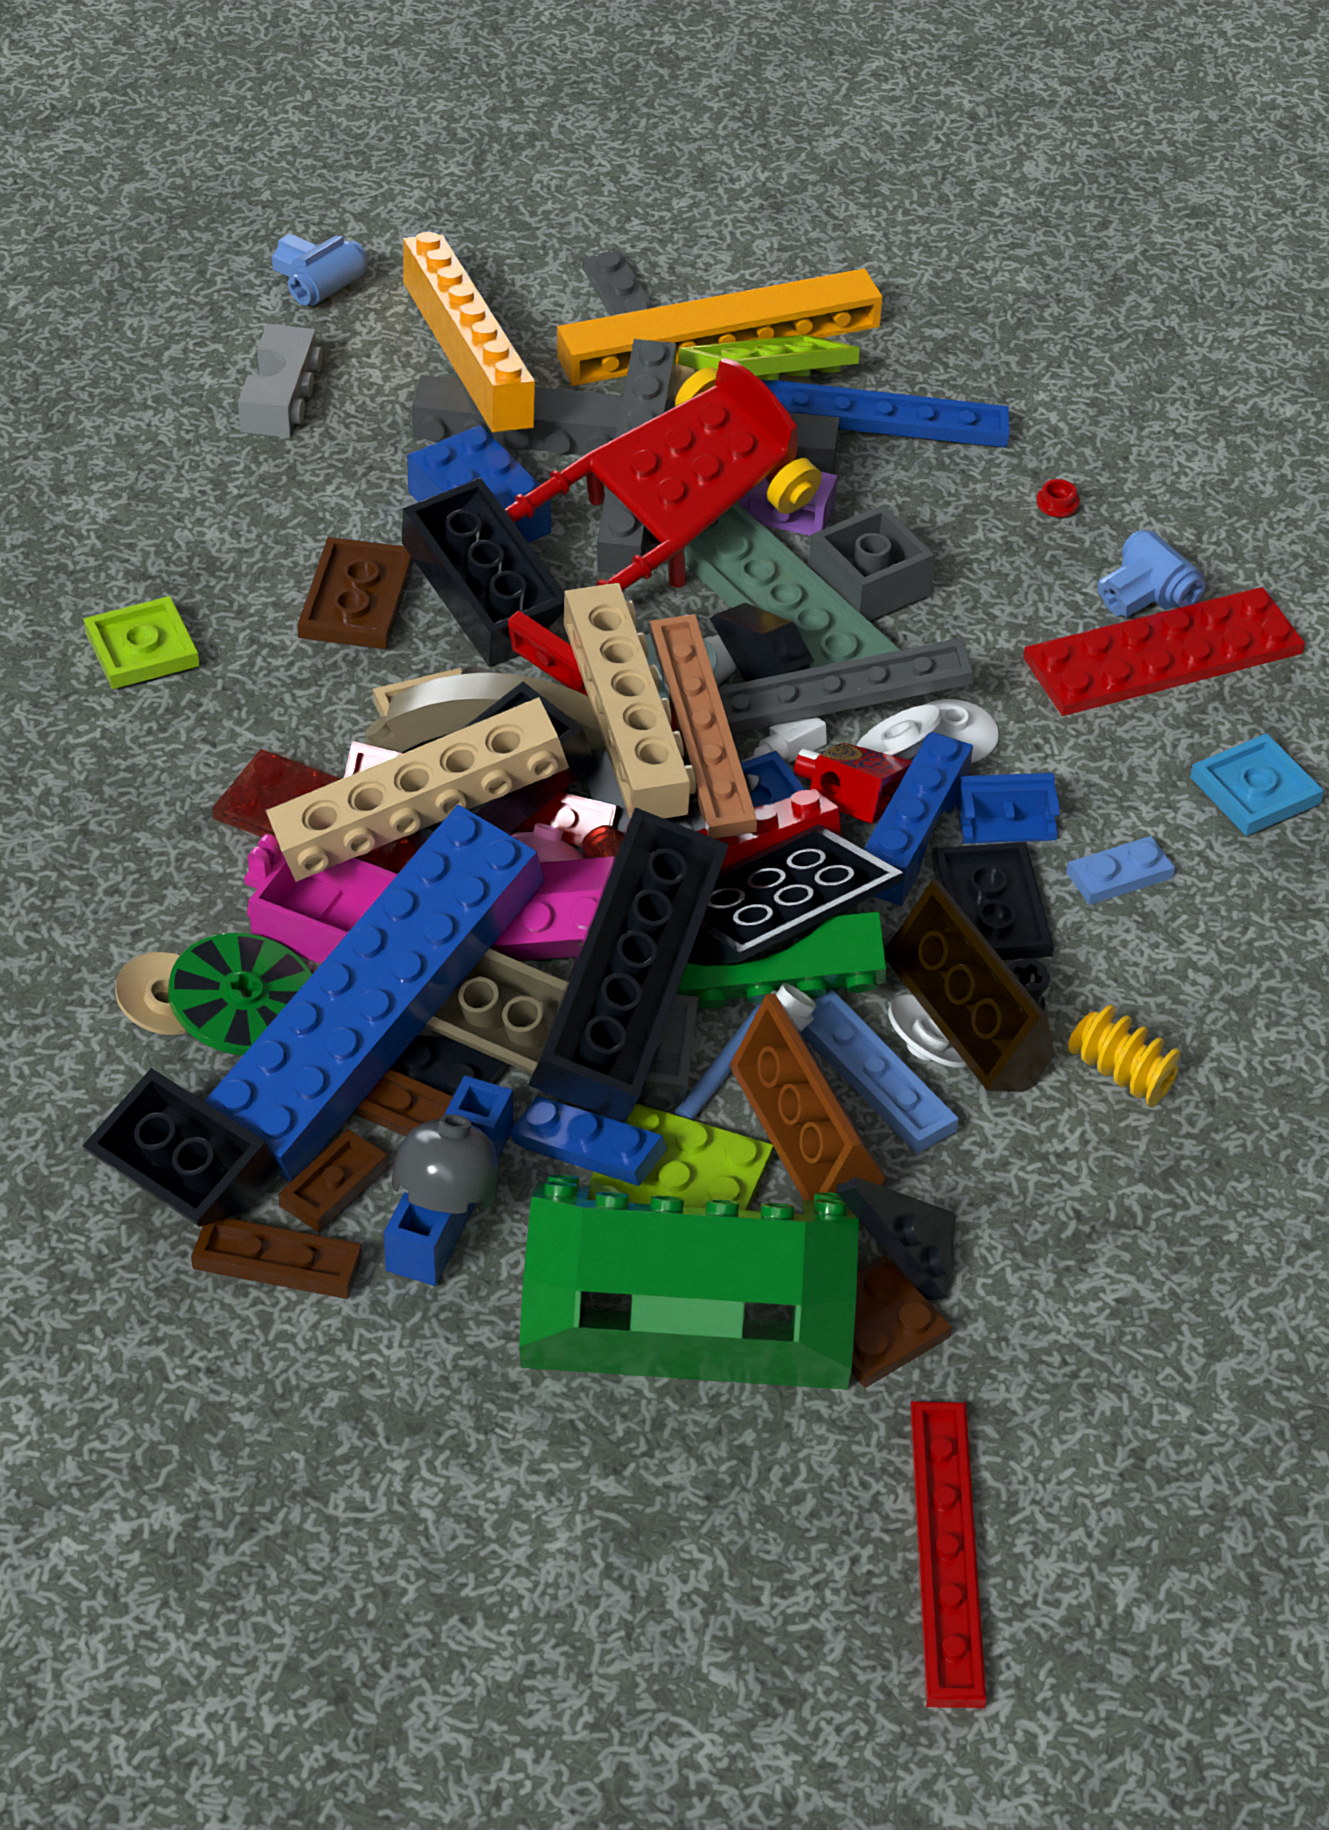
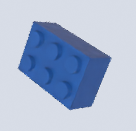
M481 425L407 455L408 492L417 502L482 478L500 505L505 509L515 502L516 495H526L540 485ZM551 499L534 510L535 515L529 519L525 516L515 523L528 543L551 533Z

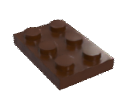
M327 537L297 624L298 638L387 649L414 564V560L406 548L399 545Z

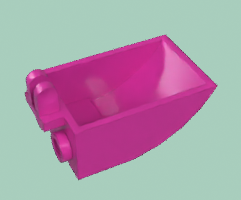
M265 834L259 840L258 847H254L248 854L249 871L244 876V884L257 889L248 900L247 916L250 918L251 933L274 940L290 949L296 955L317 963H323L398 874L357 858H352L296 882L280 850L277 839L272 835Z

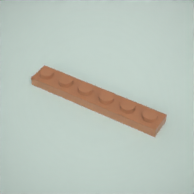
M696 614L650 621V636L677 730L682 738L687 765H691L696 780L695 793L707 835L716 839L757 832V817Z

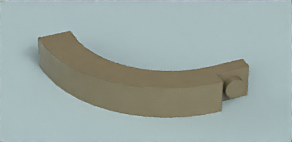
M507 673L458 674L433 679L410 687L392 696L387 716L378 718L368 727L365 732L366 739L364 744L403 752L421 742L452 734L461 730L523 681L583 727L590 749L607 751L588 696L553 682Z

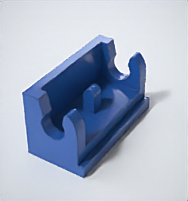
M1054 773L960 776L956 809L963 844L1057 840L1058 833L1054 816H1059L1060 812L1054 783Z

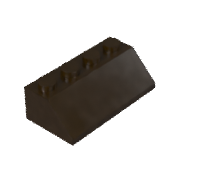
M932 880L885 949V959L987 1091H1027L1032 1088L1055 1055L1048 1017L939 881Z

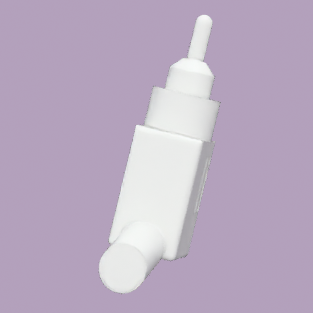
M815 716L769 727L770 736L761 740L759 747L755 748L753 756L742 762L777 751L783 760L790 763L796 760L803 748L814 751L827 744L826 723Z

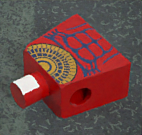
M840 743L821 753L803 748L796 758L794 774L812 780L810 790H818L834 803L840 812L873 824L881 819L912 761L852 744Z

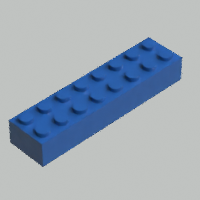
M457 804L204 1102L266 1141L282 1169L280 1175L290 1182L293 1181L311 1164L355 1111L358 1104L365 1099L545 882L537 851Z

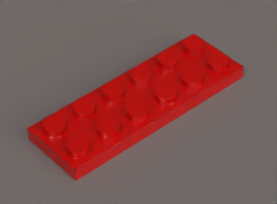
M1263 587L1026 646L1024 647L1023 658L1061 716H1066L1303 654L1305 642Z

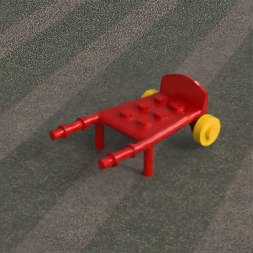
M725 358L719 361L718 369L707 367L689 377L677 393L674 408L588 452L562 471H552L550 479L526 495H516L515 502L504 510L514 524L525 516L530 519L535 515L534 510L559 493L566 495L569 493L571 485L586 476L588 500L592 505L604 503L605 485L661 542L643 556H633L630 565L606 581L603 579L598 580L596 585L619 583L621 590L624 591L641 578L645 580L651 578V571L667 561L669 584L680 588L686 584L684 548L765 477L770 484L767 490V500L780 513L789 514L810 502L820 486L822 474L808 459L800 458L795 460L797 453V425L776 396L750 370L736 361Z

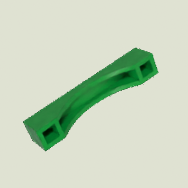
M879 912L832 916L826 919L812 934L789 949L762 960L733 966H703L687 963L676 994L699 997V1008H717L726 1005L727 1000L747 998V1001L750 1003H762L766 994H771L773 990L778 991L783 983L798 988L810 998L825 995L827 989L847 987V991L851 993L872 991L877 988V984H884L886 982V964Z

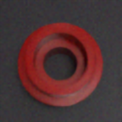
M1063 479L1047 481L1037 493L1036 499L1037 507L1043 513L1053 517H1067L1074 514L1078 510L1080 502L1076 487L1071 482Z

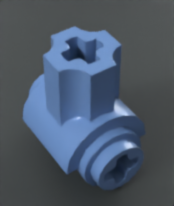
M289 233L278 240L277 250L271 256L273 269L289 277L288 287L290 293L298 303L305 306H314L362 277L368 267V257L363 247L356 241H345L342 236L337 235L317 246Z
M1146 530L1136 531L1125 541L1121 552L1123 557L1121 567L1098 580V594L1102 597L1105 606L1117 617L1124 616L1126 618L1152 602L1157 603L1164 610L1195 604L1203 595L1206 587L1201 571L1154 531Z

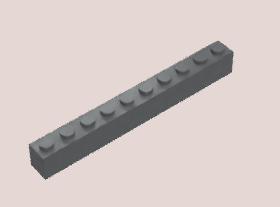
M420 375L412 404L413 438H422L430 441L444 440L481 425L502 447L516 450L549 451L556 454L585 455L616 438L623 396L535 387L534 428L492 432L461 379ZM672 401L670 409L675 407V401ZM788 412L797 425V453L795 460L806 458L820 472L833 474L839 417Z

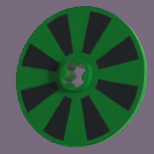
M249 933L216 934L193 943L180 954L170 973L168 998L176 1019L194 1038L221 1052L243 1056L311 977L312 973L299 956L274 940ZM240 990H245L247 997H242Z

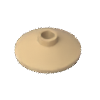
M168 952L146 953L131 959L120 970L115 985L116 999L123 1013L138 1026L148 1031L165 1035L188 1033L176 1019L168 998L170 973L180 955Z

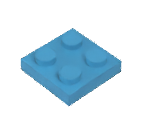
M1267 733L1193 764L1190 778L1245 836L1321 804L1324 790Z

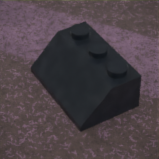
M153 1068L149 1069L83 1144L85 1151L199 1227L249 1211L282 1173V1169L266 1141Z

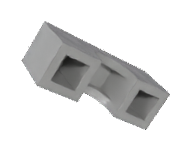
M266 324L257 348L259 376L247 375L238 400L240 432L290 438L294 425L302 424L305 413L304 397L311 398L314 387L313 371L320 372L323 349L316 346L315 329Z

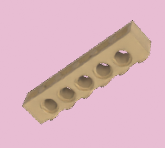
M619 583L566 590L564 597V626L629 818H631L635 807L661 818L688 815L689 794H695L696 792L694 771L691 765L685 766L683 763L684 750L682 738L679 731H672L671 709L668 699L666 697L660 698L658 671L655 664L648 665L647 642L643 632H636V613L632 600L625 601Z
M538 697L266 810L281 851L297 882L443 821L457 804L467 810L536 781L548 778L553 774L568 769L569 766L558 735Z

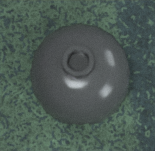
M446 1114L439 1119H433L414 1127L400 1143L394 1160L392 1188L398 1192L401 1185L402 1188L409 1191L407 1201L436 1212L467 1213L469 1203H477L482 1200V1209H485L494 1202L497 1196L500 1170L498 1153L494 1143L479 1128L472 1125L469 1119L460 1115Z

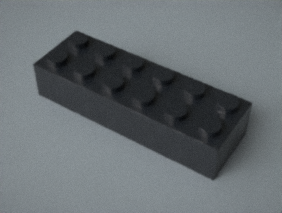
M635 807L617 848L528 1086L611 1119L626 1123L641 1094L729 844Z

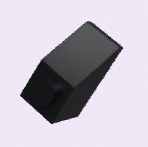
M742 603L714 614L709 618L745 682L804 670L815 662L794 623L748 603Z

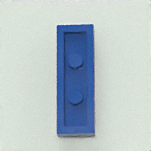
M540 1096L535 1098L509 1131L513 1142L527 1150L636 1186L642 1184L667 1151L663 1136Z

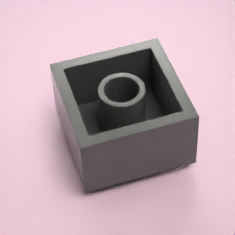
M885 505L811 534L809 567L868 621L931 595L935 554Z

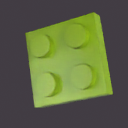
M170 596L83 618L85 633L111 689L199 666L198 652Z

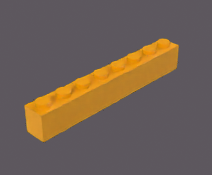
M432 232L419 233L416 237L403 238V283L492 432L534 428L535 380L444 236Z
M863 268L557 326V358L571 385L576 386L627 376L634 339L676 343V364H678L679 348L801 334L825 338L880 327L883 296L866 269Z

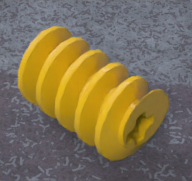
M1112 1004L1107 1005L1100 1013L1095 1011L1087 1014L1071 1033L1067 1050L1073 1055L1081 1053V1060L1087 1065L1097 1064V1071L1103 1076L1113 1075V1080L1119 1087L1123 1088L1129 1085L1130 1093L1135 1098L1140 1099L1146 1096V1104L1150 1108L1154 1107L1169 1092L1179 1070L1177 1064L1181 1051L1174 1048L1163 1057L1161 1052L1165 1041L1161 1037L1156 1038L1148 1046L1144 1044L1149 1032L1145 1026L1139 1027L1132 1035L1129 1034L1133 1019L1125 1015L1116 1024L1113 1023L1116 1007Z

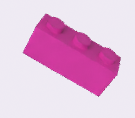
M614 857L540 863L545 882L490 949L517 961L577 957L580 949L579 943L583 941Z

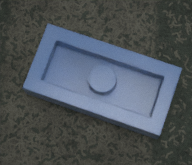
M1152 836L1070 861L1068 862L1066 873L1087 903L1091 905L1172 879L1175 867Z

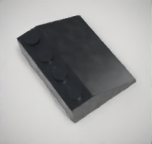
M817 824L719 872L687 963L712 966L743 961L903 882V872Z

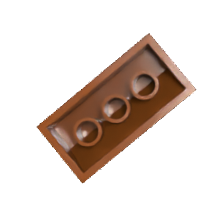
M775 993L766 994L729 1067L803 1200H814V1193L816 1192L836 1193L837 1184L848 1182L849 1179L855 1177L881 1186L885 1176L817 1061L814 1052Z

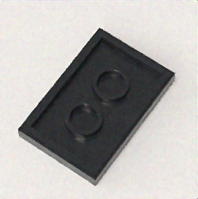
M1026 842L932 848L931 858L937 881L943 885L1002 960L1053 957L1054 946Z

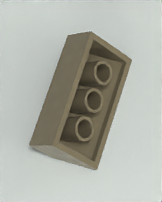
M489 948L424 1027L532 1074L567 982Z

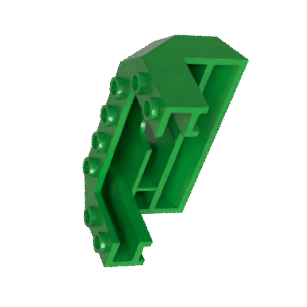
M548 1175L547 1182H538L531 1196L523 1274L519 1338L521 1368L848 1390L852 1369L856 1308L859 1218L853 1214L837 1193L816 1192L814 1193V1200H802V1214H794L793 1205L782 1203L761 1204V1211L739 1210V1202L732 1200L710 1199L706 1200V1208L685 1207L684 1199L680 1197L652 1196L651 1204L629 1203L628 1194L615 1192L596 1193V1201L589 1200L591 1186L579 1185L580 1178L577 1176ZM586 1292L632 1295L631 1312L585 1309ZM745 1302L793 1305L792 1322L744 1319Z

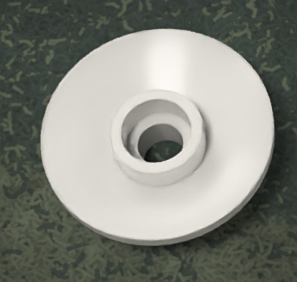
M942 699L924 704L937 706L942 714L941 721L932 732L973 745L971 763L985 758L994 750L998 742V727L991 715L981 707L956 699Z
M921 705L901 711L870 729L856 746L909 759L917 754L921 747L920 742L936 728L941 721L942 714L935 705Z
M900 995L894 998L889 1005L888 1016L894 1029L907 1043V1048L913 1055L925 1061L933 1060L951 1067L967 1066L913 995Z

